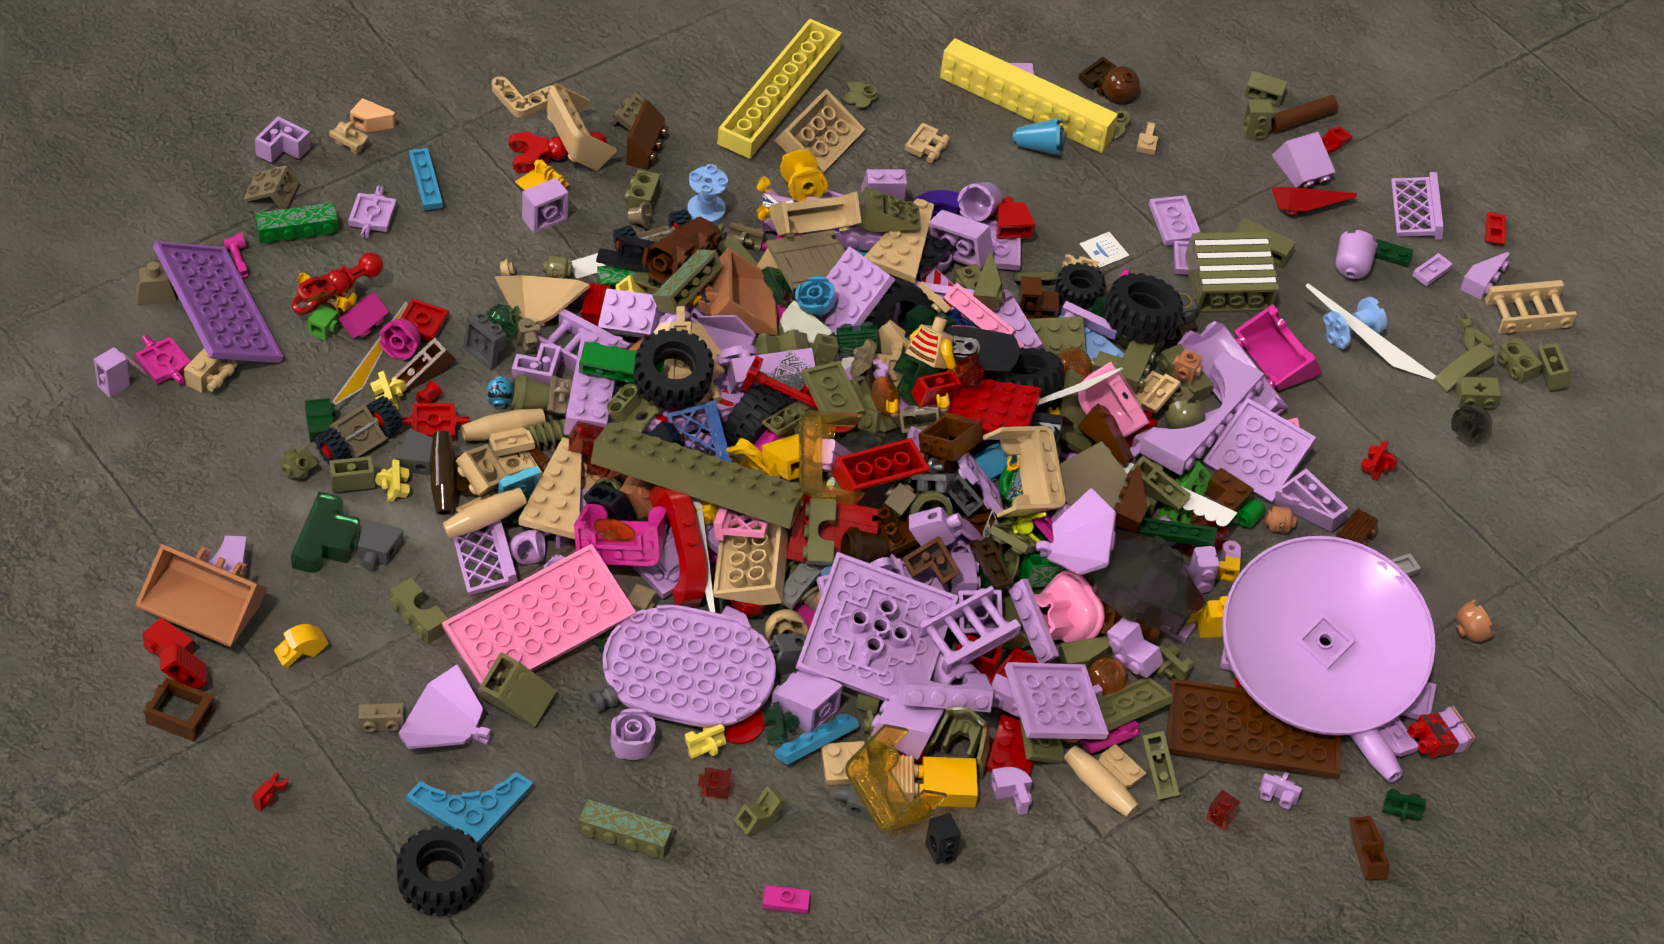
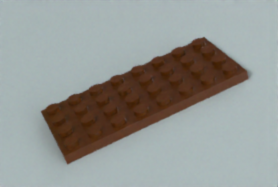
M1171 678L1170 693L1173 695V703H1170L1168 706L1166 735L1170 754L1338 779L1340 775L1341 735L1309 732L1283 722L1262 708L1245 689Z

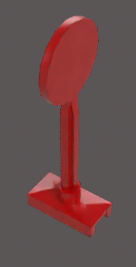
M757 355L755 356L740 389L748 392L754 382L760 385L764 384L818 410L811 396L761 372L760 369L764 359ZM818 410V417L822 420L825 429L832 433H847L858 422L859 416L825 424Z

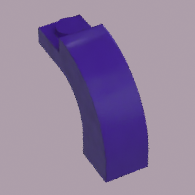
M933 190L916 197L934 204L932 216H936L941 210L960 215L959 193Z

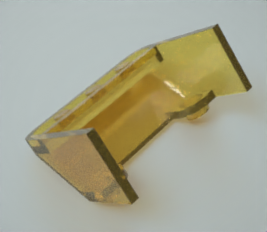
M807 411L802 414L799 419V485L804 494L812 498L836 499V503L857 504L864 496V491L836 490L832 483L822 481V439H832L835 435V426L855 427L863 418V413Z
M884 724L848 760L845 766L848 779L876 827L883 832H893L924 820L948 797L943 792L923 789L909 802L891 771L899 761V753L895 745L909 731L907 728Z

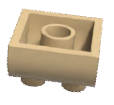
M488 444L466 451L456 460L459 465V474L468 479L470 491L479 497L499 487V480L507 476Z

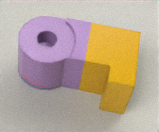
M1226 541L1223 544L1216 579L1234 582L1238 577L1241 547L1237 542Z

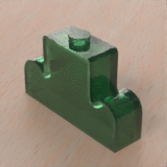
M318 492L291 554L292 569L309 573L318 572L323 568V558L342 563L349 562L354 548H358L360 519L344 515L343 500L339 496Z

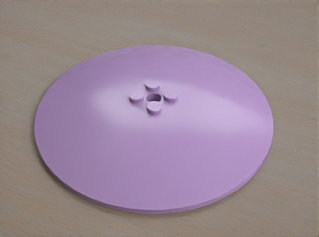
M1306 536L1287 540L1268 548L1250 561L1240 572L1231 587L1224 606L1222 618L1224 648L1230 666L1240 684L1267 712L1283 722L1309 732L1326 735H1352L1367 732L1391 722L1406 711L1418 698L1432 670L1435 655L1433 621L1418 588L1408 575L1386 556L1370 547L1348 539L1330 536ZM1322 637L1327 638L1330 641V645H1322L1319 639Z

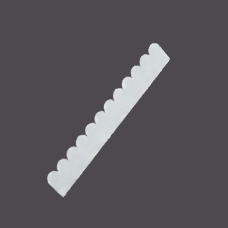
M1128 462L1125 466L1122 464L1124 471L1128 473L1134 464ZM1184 488L1191 494L1182 506L1185 510L1194 509V513L1198 516L1205 514L1207 520H1216L1219 526L1228 525L1237 514V512Z

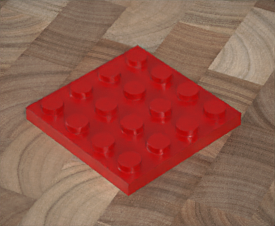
M971 376L960 377L961 385L956 396H953L949 407L950 414L981 421L983 435L1001 427L1031 425L1041 396V388L1031 385H1018L1011 382H998L991 379H979Z

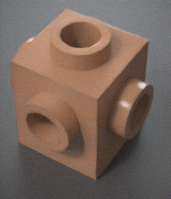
M1184 349L1182 354L1177 355L1173 362V366H1175L1173 377L1191 385L1196 376L1199 377L1203 370V365H1201L1203 356Z

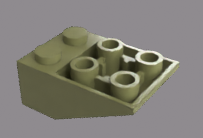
M865 186L858 199L862 223L856 224V226L872 232L919 229V206L911 201H904L894 195H888L880 192L878 189Z
M500 652L481 683L477 696L535 728L557 690L522 663Z

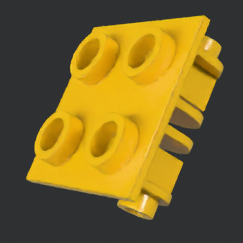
M539 159L534 162V170L515 181L523 190L535 187L554 178H557L564 188L570 186L564 180V176L559 175L555 169L547 166L544 160Z

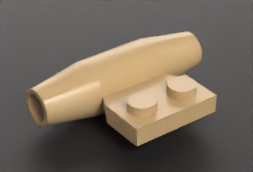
M517 409L484 416L462 425L463 438L465 441L489 440V445L495 457L535 449V442L528 430V426L533 425L536 428L538 423L543 426L546 422L543 409Z
M521 488L498 494L492 491L455 508L457 514L442 524L450 539L475 532L506 518L525 505L527 501Z
M1116 744L1103 752L1099 760L1077 746H1073L1065 754L1064 759L1078 778L1104 803L1127 818L1135 813L1139 804L1127 788L1133 787L1144 779L1146 772Z

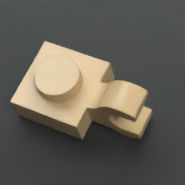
M1148 122L1146 133H1140L1137 152L1155 155L1158 136H1153L1155 123Z

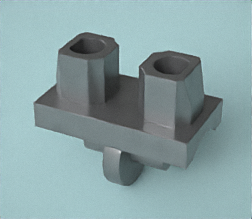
M937 458L929 459L927 464L930 468L929 472L911 476L912 480H916L917 491H930L931 481H935L936 492H949L950 481L955 480V474L938 473V471L944 470V465L939 464Z

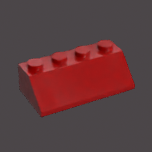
M912 438L836 457L832 475L840 489L854 492L929 472L930 468Z

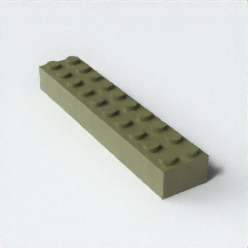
M608 423L594 441L591 457L592 464L788 529L791 528L803 508L807 487L801 486L796 482L780 479L777 476L761 473L756 469L740 466L738 463L722 460L717 456H710L695 449L691 450L682 447L677 443L661 440L659 437L643 434L638 430H631L616 423Z

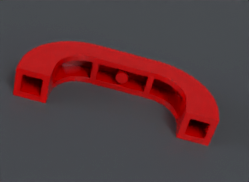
M655 486L649 492L652 508L663 506L666 509L679 559V580L672 589L674 603L679 606L696 608L701 603L705 592L706 559L691 498L689 495L661 486Z

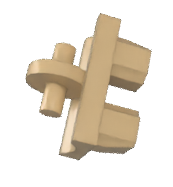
M341 121L334 130L329 132V136L335 139L336 144L350 147L351 152L354 154L360 153L363 150V145L369 140V136L356 130L355 124L352 122L345 124Z

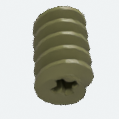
M565 419L560 420V425L555 420L552 422V426L549 422H545L544 427L540 423L536 424V428L533 425L528 426L535 446L539 449L541 443L544 444L545 448H548L549 442L556 447L557 440L561 441L562 437L573 440L572 435L564 434Z

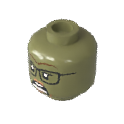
M552 254L548 261L544 260L543 272H546L547 277L567 279V277H571L572 262L569 261L567 256Z

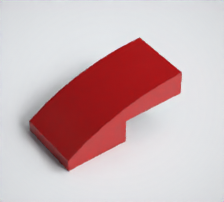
M1341 126L1329 129L1326 136L1321 137L1329 155L1347 144L1353 136Z
M1487 212L1485 219V242L1499 245L1505 244L1506 215Z

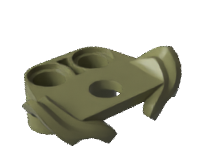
M634 384L624 385L607 404V410L613 423L631 430H638L641 433L647 429L650 422L664 408L661 405L660 407L654 406L653 401L648 402L645 400L644 395H640L637 386ZM641 414L648 415V417L645 420H637L638 416Z

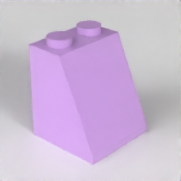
M1319 132L1288 140L1272 154L1274 160L1296 188H1309L1316 182H1320V184L1328 182L1335 173Z
M867 169L861 185V192H863L866 186L905 200L907 185L905 169Z
M978 590L958 591L956 605L972 597ZM994 590L990 601L1002 616L1001 590ZM983 604L972 609L987 631L992 632L998 629L999 626ZM965 614L956 618V623L964 634L978 633Z
M799 670L796 673H792L785 683L774 688L771 705L805 733H809L820 724L828 721L839 711L843 685L829 678L815 676Z
M893 693L889 701L884 700L879 710L882 712V715L877 714L871 726L875 728L871 736L918 760L944 708L903 705L900 695Z

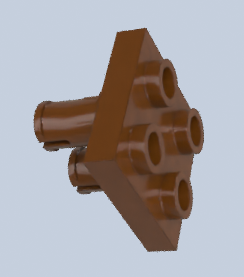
M886 506L878 510L880 519L875 521L879 522L877 534L884 535L886 538V557H889L891 554L896 555L919 544L909 530L910 511L908 508L899 518Z

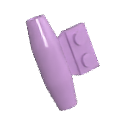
M1398 717L1379 728L1350 735L1368 762L1389 783L1395 782L1403 775V771L1395 756L1402 757L1418 750L1417 742L1409 736L1406 727Z

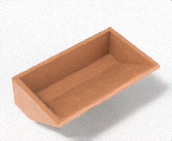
M728 247L719 257L723 267L701 289L705 293L707 300H710V303L698 300L699 308L702 312L711 316L737 315L755 334L769 333L771 335H778L775 278Z
M161 544L135 607L231 647L260 607L268 587L244 578L247 564L238 562L232 572L223 569L226 559L219 557L216 565L209 563L211 549L202 547L195 557L176 548Z

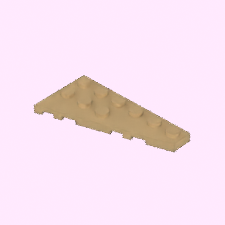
M916 198L913 202L919 206V229L888 231L864 256L886 273L912 283L916 282L928 234L929 221H931L934 204Z
M562 437L519 517V525L575 539L574 523L580 516L582 442Z

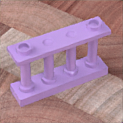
M563 309L559 313V327L547 340L539 335L537 336L538 345H536V351H539L541 343L555 345L554 343L566 331L574 334L575 337L564 349L561 348L560 364L575 372L577 356L571 352L580 343L582 330L607 335L613 334ZM622 340L621 349L629 350L630 343Z
M992 586L986 589H979L972 597L933 618L928 617L920 623L918 636L920 638L926 634L931 636L944 655L941 668L946 675L1018 636L1021 626L1016 619L1011 622L1005 621L990 601L994 591ZM983 604L999 626L998 629L992 632L987 631L972 609ZM965 614L981 636L980 639L974 642L969 641L954 619ZM947 624L961 643L962 648L956 652L951 651L936 630L937 628Z

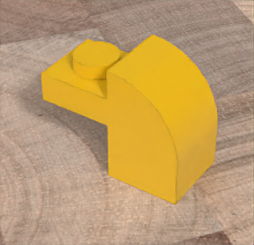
M300 624L284 633L286 639L274 649V652L282 666L288 668L302 654L314 658L329 643L319 627L311 624Z

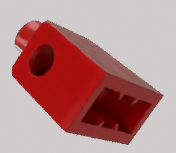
M1013 197L1004 198L1003 203L998 204L996 213V239L1033 237L1035 222L1026 203L1014 202Z

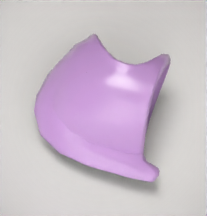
M534 529L517 534L508 545L510 554L518 563L524 565L543 561L546 546L545 536L551 533ZM523 553L529 554L527 559H523Z

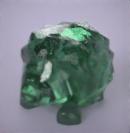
M497 304V306H493L486 312L488 319L492 323L502 327V330L507 334L506 337L511 338L515 332L518 333L517 315L521 314L518 305L512 308L510 305Z

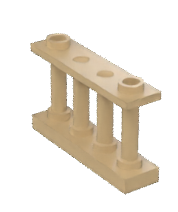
M1562 280L1491 286L1485 298L1487 305L1498 306L1503 317L1498 330L1499 334L1568 328L1573 326L1577 315L1576 311L1565 312L1560 301L1564 288ZM1551 299L1557 313L1547 314L1542 300ZM1533 301L1539 315L1529 316L1524 302ZM1515 303L1521 316L1511 317L1506 304Z

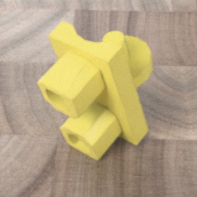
M384 371L379 372L380 379L370 383L375 395L384 392L385 394L381 396L387 397L389 401L391 400L393 402L392 405L396 406V410L400 409L395 395L398 397L403 395L402 392L406 390L405 382L397 378H393L391 382L386 378Z
M393 459L390 469H382L375 476L376 484L381 486L382 489H387V501L394 502L396 497L406 498L408 496L410 485L400 483V481L407 482L409 469L399 467V460Z
M722 724L712 728L704 727L703 732L698 734L693 731L685 734V741L691 759L707 752L711 756H715L718 754V747L727 744L724 736L725 728Z

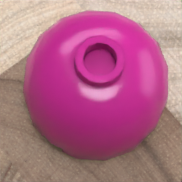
M394 319L387 323L379 333V336L381 335L380 346L386 354L394 359L398 357L406 360L412 357L420 346V331L413 322L407 319Z

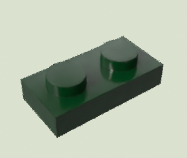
M1376 239L1375 243L1378 245L1374 258L1408 268L1413 253L1412 249Z

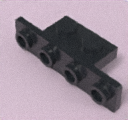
M621 235L618 251L600 248L596 262L649 272L648 267H644L642 263L644 249L656 241Z

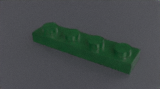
M1143 517L1135 533L1131 532V536L1214 547L1218 528Z

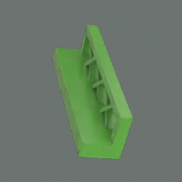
M1197 460L1190 470L1186 469L1182 475L1178 474L1175 482L1190 491L1195 486L1196 493L1203 496L1209 479L1212 476ZM1199 473L1204 477L1202 483H1200ZM1164 503L1156 519L1165 515L1171 521L1178 522L1176 519L1178 515H1181L1182 523L1190 524L1195 513L1194 509L1186 511L1181 507L1177 510Z

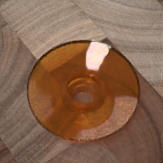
M885 376L876 378L872 384L873 401L877 409L882 411L883 415L891 417L890 413L886 412V400L894 402L895 399H898L899 409L900 396L898 390L889 378Z
M598 519L593 525L595 531L605 537L608 542H626L633 540L635 537V531L632 527L615 519Z

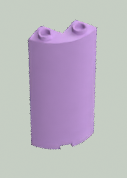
M1217 321L1208 324L1201 334L1189 331L1177 343V345L1181 344L1185 349L1203 356L1201 362L1203 372L1214 384L1212 391L1220 401V392L1210 377L1213 362L1223 351L1259 370L1227 327ZM1264 376L1262 380L1264 386L1259 393L1256 392L1252 400L1279 415L1288 406Z

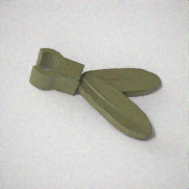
M1465 313L1463 319L1458 314L1456 322L1464 330V346L1467 350L1474 347L1475 340L1479 343H1484L1487 347L1492 346V341L1489 337L1472 327L1473 324L1469 319L1468 313Z

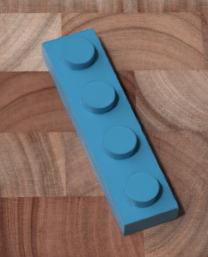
M428 148L409 150V158L423 210L443 208Z
M847 713L840 714L830 722L820 724L811 732L801 734L799 738L792 742L784 743L780 748L774 750L775 757L788 765L858 728V720Z

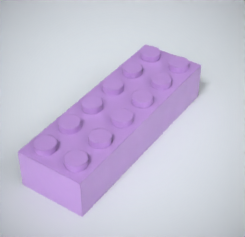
M582 330L566 413L564 434L597 439L607 426L609 419L607 404L613 397L615 380L579 373V362L585 341L621 348L623 337Z

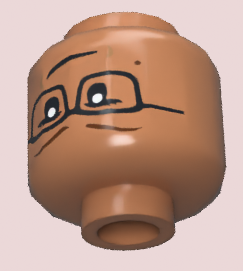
M1274 506L1271 510L1267 511L1265 526H1268L1270 532L1288 534L1291 528H1295L1297 516H1293L1291 508Z

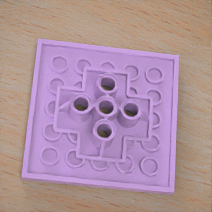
M837 552L795 668L815 676L829 678L845 687L883 701L885 699L889 701L893 693L899 694L897 682L900 667L921 668L925 678L931 679L940 649L929 634L921 638L918 636L919 625L924 619L928 617L933 618L955 606L958 596ZM881 607L889 608L890 612L883 611ZM854 618L861 619L863 623L859 624L855 622ZM947 624L936 629L943 640L948 629ZM874 626H881L883 631L876 630ZM895 633L902 634L904 638L900 639L896 637ZM868 645L876 646L877 650L869 649Z

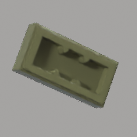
M1054 271L1013 273V280L1021 281L1022 276L1041 277V280L1056 279Z

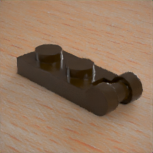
M989 536L981 541L978 539L971 540L970 549L975 553L990 586L994 590L1011 588L1014 581L993 538Z

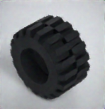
M1076 262V264H1068V267L1064 266L1062 271L1058 273L1055 287L1061 307L1068 301L1091 312L1099 308L1106 286L1105 276L1101 275L1102 272L1099 269L1096 270L1095 266H1089L1087 263L1080 264V262Z

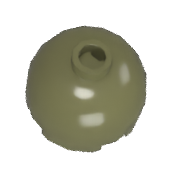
M1187 400L1177 401L1169 405L1168 411H1164L1165 419L1170 429L1191 427L1204 422L1206 419L1203 402L1196 400V403H1188Z

